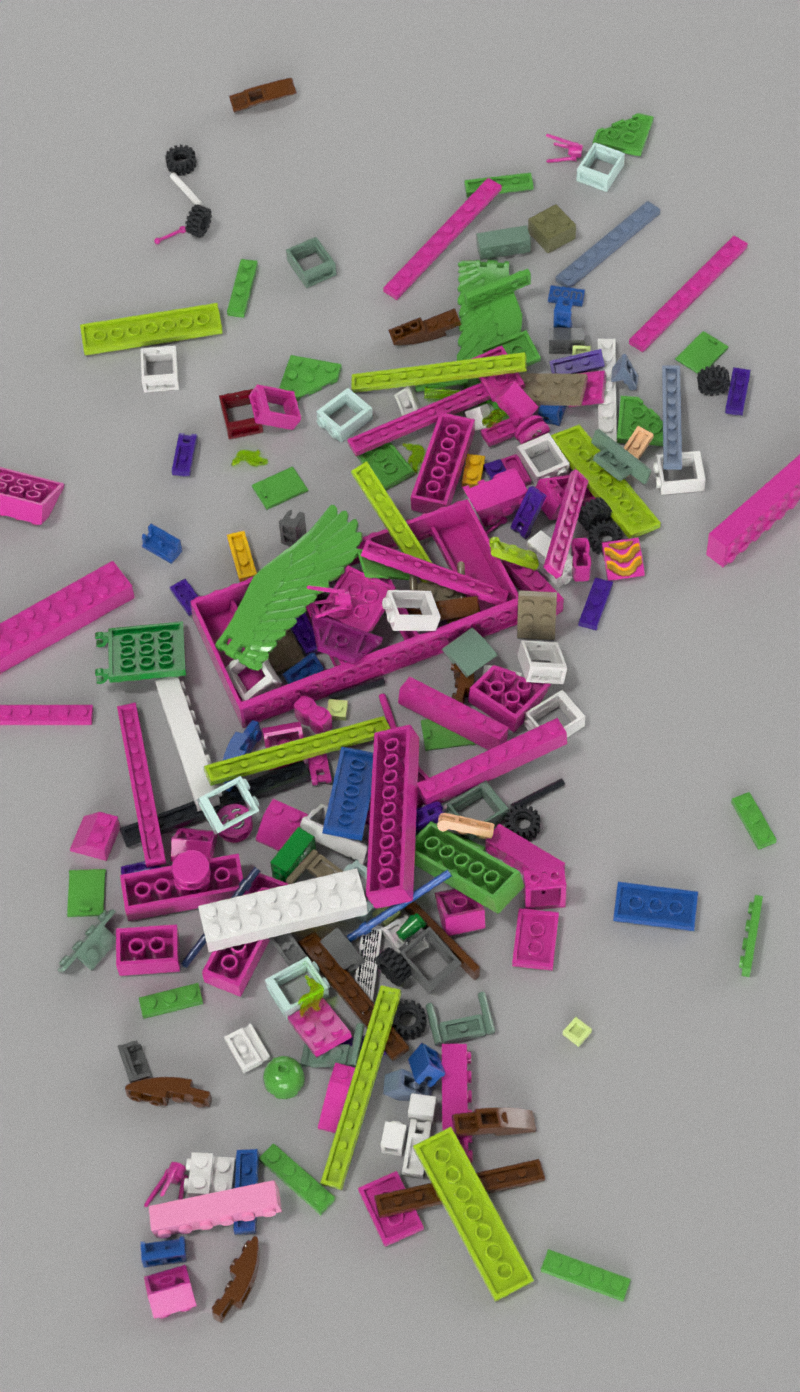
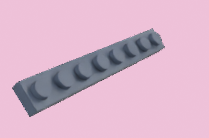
M649 201L645 202L556 276L555 281L563 287H573L660 214L661 209Z
M662 365L663 469L682 470L680 366Z

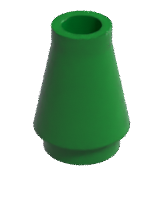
M415 913L409 916L396 932V935L404 942L421 928L423 929L426 923L419 914Z

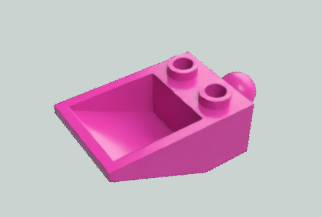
M570 475L539 479L535 487L547 495L541 509L549 520H556L558 518ZM586 488L581 507L585 506L587 501L595 500L594 495L588 488Z

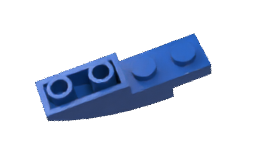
M252 720L243 733L235 732L226 748L223 760L251 753L255 744L262 737L259 722ZM233 786L226 789V791L230 792Z

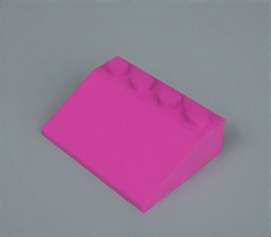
M0 467V516H9L16 520L31 522L34 525H42L49 518L65 484Z

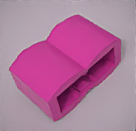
M573 538L571 542V556L573 557L572 577L575 582L589 581L590 544L587 538Z
M302 695L294 703L296 719L301 724L309 726L315 734L324 733L333 728L330 712L324 707L317 706L310 697Z

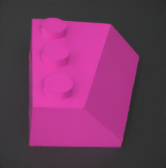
M516 468L496 474L490 481H485L484 479L478 481L477 486L471 488L469 485L462 487L485 527L495 524L497 520L504 516H509L514 510L518 509L528 490Z
M493 665L470 687L468 702L496 721L509 727V730L515 732L524 723L525 712L541 703L551 684L526 682V679L516 675V672Z

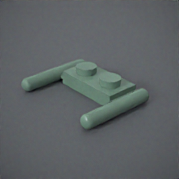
M485 992L478 993L482 1015L468 1016L441 1022L440 1024L437 1021L434 1005L432 1003L426 1004L425 1007L435 1046L495 1033Z
M362 1023L356 1025L352 1046L337 1045L318 1057H315L304 1042L301 1066L305 1068L308 1066L334 1067L336 1062L356 1067L364 1025Z

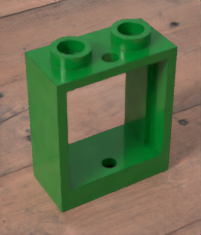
M298 827L271 860L272 877L286 883L287 877L313 849L316 850L315 836Z

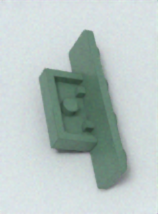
M600 429L595 430L591 443L601 451L595 454L593 461L619 481L632 475L641 483L646 484L652 470Z
M114 909L104 910L98 916L99 922L95 926L91 925L84 933L87 936L82 941L78 940L72 947L74 951L69 956L65 955L60 960L59 964L61 966L57 969L58 972H64L76 958L90 970L95 968L116 943V937L104 927L116 912Z

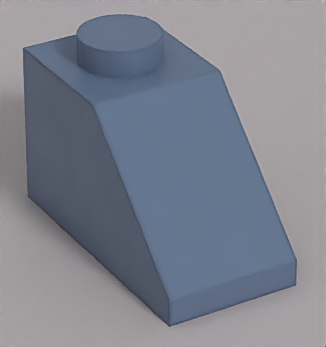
M399 1069L385 1074L383 1094L398 1101H410L411 1094L431 1096L432 1086L428 1087L427 1083L429 1080L424 1079L420 1084L415 1082L411 1072Z

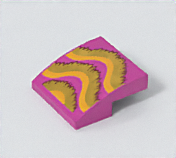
M638 537L601 542L608 581L645 576Z

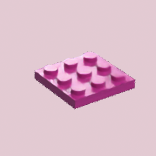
M347 566L333 589L349 591L351 606L347 607V610H340L324 617L371 633L385 611L382 601L386 597L387 591L397 589L377 578H365L363 572ZM330 593L327 599H333V595L337 593ZM334 603L323 604L319 611L322 613L338 606H334Z

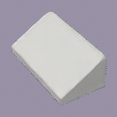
M410 386L405 387L394 395L402 416L422 408L416 392Z

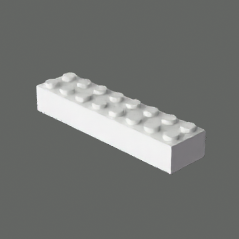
M357 868L198 906L209 952L368 914L367 903Z

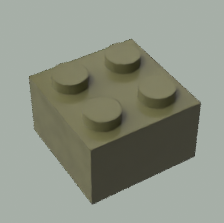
M555 204L528 219V232L547 253H550L576 239V224Z

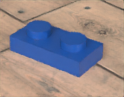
M311 653L282 675L287 683L290 684L317 674L324 668L315 653Z

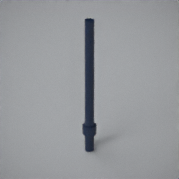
M254 867L245 879L243 878L238 884L240 886L231 898L243 896L246 891L248 892L253 886V881L261 871ZM204 933L180 963L185 968L190 965L206 944Z

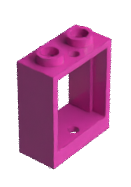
M257 384L250 393L249 398L256 423L293 430L300 423L301 414L293 391ZM268 403L283 405L285 414L270 411Z
M564 867L523 871L525 909L543 910L565 907L566 879Z

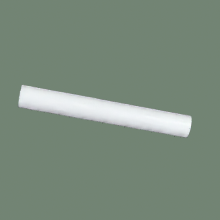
M172 173L170 178L194 204L203 206L199 198L177 174Z

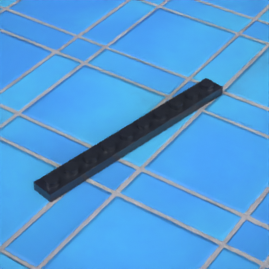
M301 761L247 782L250 786L249 792L251 796L260 799L311 779L304 762ZM233 786L230 792L226 790L221 792L222 796L219 797L220 805L213 808L217 814L226 805H244L246 803L237 786ZM194 801L157 814L161 835L206 819L202 810L197 811ZM138 822L119 828L127 848L142 842Z

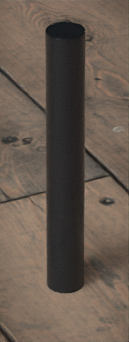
M382 677L329 694V698L337 700L385 685V680Z
M561 778L510 804L511 808L514 807L516 809V805H520V808H522L523 804L527 805L564 786L563 779Z

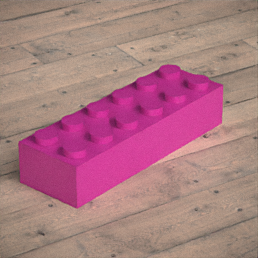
M440 412L411 494V510L430 513L441 507L451 505L475 434V419Z
M239 853L208 859L211 871L210 878L203 887L196 890L181 888L174 880L172 866L120 875L128 921L197 909L201 905L230 899L243 879Z
M259 873L252 883L253 886L243 895L289 884ZM262 939L213 951L202 971L204 982L241 997L270 939Z

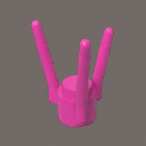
M546 134V137L562 142H554L553 144L569 149L568 155H571V157L546 160L547 163L576 161L577 158H581L583 145Z
M307 586L309 590L337 593L333 595V599L314 601L315 605L334 603V606H338L315 615L316 619L340 610H347V607L351 606L349 591L345 592V589Z
M171 1162L169 1168L165 1170L163 1177L148 1197L144 1207H148L163 1184L160 1196H164L170 1183L178 1184L181 1182L178 1200L183 1199L184 1180L188 1178L185 1175L186 1167L181 1163Z

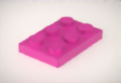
M499 346L472 359L507 355L503 346ZM519 373L479 377L492 402L495 401V397L503 387L515 381L522 389L525 388Z
M519 908L512 966L553 971L559 912Z
M323 997L287 1017L291 1026L315 1057L352 1038L350 1030Z
M397 1171L358 1188V1192L384 1247L424 1230L416 1210L383 1218L378 1216L374 1195L405 1189Z

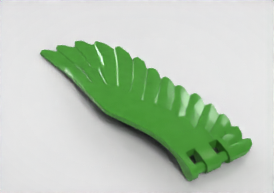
M468 260L458 263V273H460L458 282L460 284L457 290L461 292L458 297V305H461L458 315L461 319L459 331L462 333L458 339V346L461 349L457 354V361L479 356L478 349L521 332L522 312L514 291L470 309H467L465 305L464 293L482 287L487 283L500 280L502 277L509 276L510 261L498 263V260H487V262ZM479 377L468 379L469 383L459 385H463L465 390L481 383ZM491 399L478 404V406L490 403L494 410H501L495 401L492 402Z
M330 505L306 534L265 565L253 577L232 620L216 642V649L225 651L227 656L234 660L238 659L239 663L252 670L263 668L262 663L269 658L268 653L277 646V641L286 635L285 630L293 627L297 623L296 618L306 612V606L313 603L318 594L323 593V591L309 590L307 586L329 588V582L339 578L345 572L344 567L349 565L358 556L357 548L362 542L363 534L362 532H357L359 527L357 519L348 522L349 514L347 511H341L338 514L337 507Z

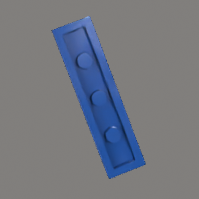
M258 1149L236 1150L235 1188L258 1184ZM257 1217L252 1221H235L234 1234H256Z

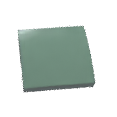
M473 628L442 649L452 664L456 663L466 678L497 656L492 647Z

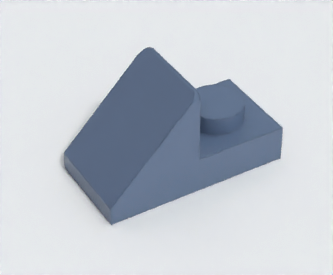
M622 354L612 368L611 382L623 380L630 391L637 390L638 374L628 356Z

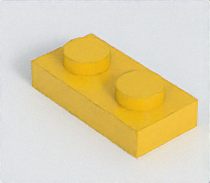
M467 454L462 487L468 485L470 488L477 486V482L482 480L485 456Z

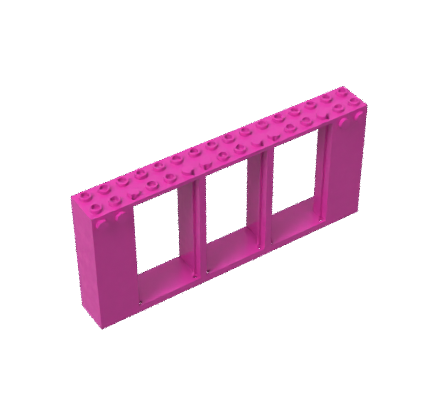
M468 499L457 501L447 507H441L436 511L424 513L417 518L405 521L418 541L433 537L450 570L458 572L457 563L462 561L465 563L466 576L509 591L506 602L500 605H493L479 599L480 612L441 626L436 631H428L420 635L417 631H399L404 641L367 654L354 664L350 662L345 663L344 660L329 655L334 666L333 668L243 701L225 669L234 659L227 656L225 651L216 649L215 645L232 620L253 577L240 583H234L227 588L215 590L205 596L196 597L190 601L193 621L242 728H246L252 720L261 722L293 710L294 703L302 695L317 701L329 696L330 693L362 684L441 654L445 646L471 628L482 637H486L517 625L518 592L501 560L491 555L489 538ZM387 529L362 537V542L357 548L363 549L366 540L394 550L399 549ZM359 556L347 566L351 567L361 563ZM377 578L385 583L394 586L391 579ZM314 602L306 606L311 619L313 613L320 614L319 608ZM397 608L399 615H409L406 608ZM248 667L237 674L247 691L265 677L262 669L252 670Z

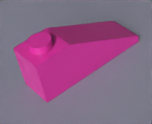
M335 1062L318 1129L336 1133L355 1071L354 1067Z

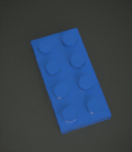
M618 882L613 921L694 931L698 891Z

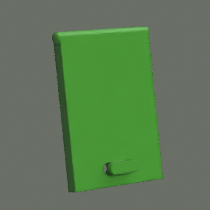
M702 331L675 360L698 374L701 369L705 370L706 366L710 367L729 346Z
M293 466L251 485L266 510L308 492L307 487Z
M357 549L365 578L410 579L409 573H404L401 570L368 560L361 556L363 549Z
M429 719L421 720L425 751L475 745L474 742Z
M106 869L69 870L67 917L99 916L104 911Z

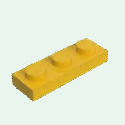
M245 531L227 534L239 582L254 577L257 572Z

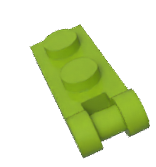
M498 537L489 539L492 556L535 571L538 568V557L533 551L500 542Z

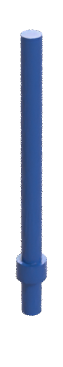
M447 869L413 892V901L450 878L452 875ZM413 901L392 905L370 921H364L359 925V928L347 935L348 940L352 942L363 934L367 935L372 931V928Z

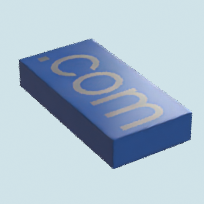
M551 285L548 302L557 303L559 296H564V305H569V301L572 300L573 306L582 307L585 290Z

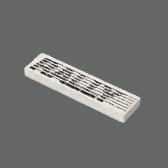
M375 926L367 935L363 934L360 940L359 953L366 962L357 967L355 981L372 1002L374 1000L378 970L375 958L380 954L383 926Z

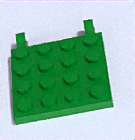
M183 621L108 628V632L95 633V639H102L96 640V647H104L108 643L109 665L107 669H95V676H98L96 677L97 684H103L108 679L110 683L186 675Z

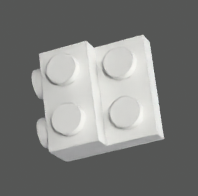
M192 1152L191 1158H187L186 1171H190L189 1178L184 1180V1191H187L188 1197L233 1189L235 1158L214 1157L213 1153Z

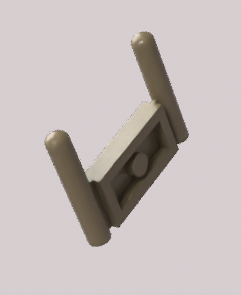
M460 561L457 563V571L465 575V563ZM409 574L410 591H431L435 602L466 597L464 593L440 586L437 583H417V576Z
M313 849L287 877L286 883L293 884L306 869L316 878L343 871Z

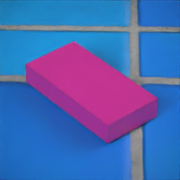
M517 454L501 459L506 470L516 468L525 486L531 485V479Z

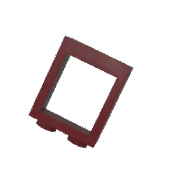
M253 389L219 395L228 440L264 433L263 424L256 423L254 417L229 422L226 409L251 404L249 395Z

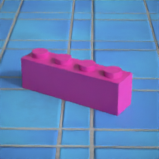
M502 560V564L512 583L520 591L557 592L537 570L535 571ZM558 592L556 615L563 611L564 598Z
M498 824L494 829L492 839L487 838L485 841V850L489 855L497 857L505 864L516 868L522 875L523 871L564 867L565 872V863L501 824Z

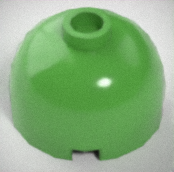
M279 1056L272 1059L265 1067L263 1082L268 1093L270 1092L274 1097L289 1099L295 1097L298 1091L303 1088L305 1074L301 1064L296 1059L290 1056Z

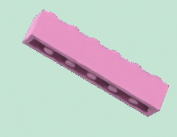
M274 1180L149 1206L151 1231L156 1238L161 1239L169 1238L177 1233L189 1234L192 1230L197 1229L209 1230L216 1225L228 1226L232 1225L235 1221H252L255 1217L260 1216L272 1217L276 1213L282 1212L279 1187Z

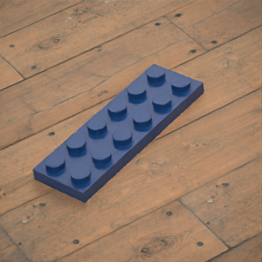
M341 747L322 834L362 841L371 799L373 752Z

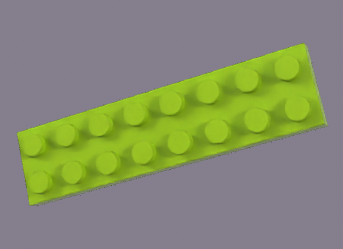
M218 303L80 324L85 356L223 334Z
M580 424L550 435L570 463L571 469H577L589 480L587 488L594 497H601L612 509L611 518L629 539L637 538L660 528L661 522L625 479L617 480L593 461L595 454L601 450L591 443L592 439Z
M449 1127L414 1145L413 1150L494 1302L532 1283L534 1279L453 1129Z

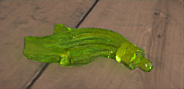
M403 443L402 446L412 452L408 458V464L411 465L412 463V469L415 473H418V466L420 463H423L425 457L424 448L418 444Z
M240 450L232 460L231 466L238 465L241 461H246L250 466L258 467V465H267L268 459L259 457L260 450L255 452Z
M305 975V979L310 987V992L302 995L298 1001V1005L303 1002L300 1007L301 1017L311 1007L315 1011H320L319 1003L324 995L323 986L308 975Z

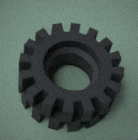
M180 144V147L175 145L174 149L171 147L169 148L170 151L167 150L165 158L169 172L176 173L177 176L182 173V176H185L186 172L190 174V170L194 171L197 163L195 151L191 147L188 148V145L183 147V144ZM178 159H186L185 161H182V162L176 161V160H178Z
M195 204L186 218L185 229L188 234L202 238L204 233H207V228L209 229L212 211L207 207Z
M711 365V368L706 366L705 370L701 369L698 372L697 382L700 393H704L706 396L708 394L710 396H713V394L718 396L720 392L723 394L729 390V372L724 366L721 368L720 365L716 367Z
M596 497L595 500L591 499L590 502L587 501L586 505L581 507L582 510H580L578 516L579 523L586 531H589L592 525L596 526V522L599 521L601 524L602 520L608 521L612 509L604 499Z
M602 520L601 524L598 521L596 526L592 525L589 530L588 541L590 548L592 547V551H596L598 555H600V552L603 553L601 542H608L599 540V536L609 535L612 537L610 541L622 540L621 528L617 527L616 523L611 525V521L605 523V520Z
M523 804V808H520V805H516V809L512 807L510 812L506 813L505 827L522 838L528 839L530 842L532 837L536 838L537 833L539 834L540 815H538L536 809L533 811L532 806H529L527 809L525 804ZM519 819H526L530 822V826L521 829L516 827L515 822Z
M387 947L375 958L378 969L396 986H400L412 975L407 962L403 960L402 956L398 955L397 951H394L392 948L390 949V947Z
M404 1000V1004L399 1001L392 1027L401 1037H404V1040L408 1041V1037L414 1040L415 1035L420 1037L421 1032L424 1033L427 1024L425 1009L421 1008L420 1003L416 1005L414 1000H411V1003H408V1000ZM405 1014H412L416 1021L411 1026H404L400 1023V1018Z

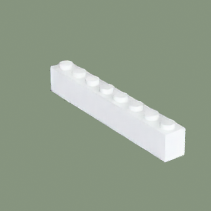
M166 677L156 680L158 695L197 811H201L197 799L220 786H210L204 773V766L211 764L209 755L204 754L206 746L204 740L199 739V736H201L199 725H194L196 717L194 711L189 710L191 706L189 696H184L183 692H186L184 682L179 681L178 677ZM221 792L209 798L212 807L220 805L219 797L222 796Z

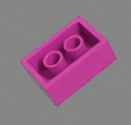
M177 924L117 928L116 966L119 976L180 972V935Z

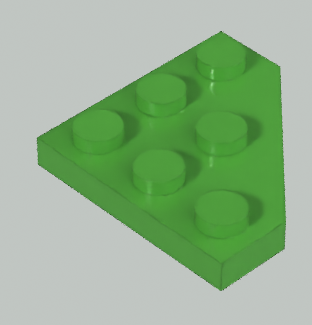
M637 113L628 120L624 121L622 119L612 123L611 127L606 129L600 128L596 131L592 145L595 142L626 154L641 157L654 121V116Z
M290 355L279 389L293 391L296 400L299 401L301 397L307 394L312 395L322 390V387L329 383L331 385L336 383L342 369V364Z
M621 396L617 443H627L637 426L653 433L654 437L649 445L663 446V421L660 420V416L651 408H647L639 397Z

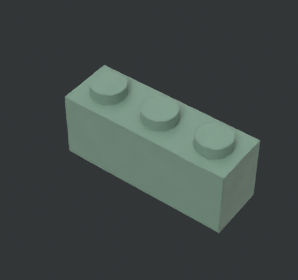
M527 225L476 233V246L480 260L531 252V239Z

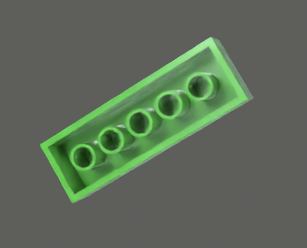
M430 822L415 838V866L434 877L448 869L452 876L445 880L444 883L497 914L524 888L522 877L518 870L451 832L440 831L437 824Z

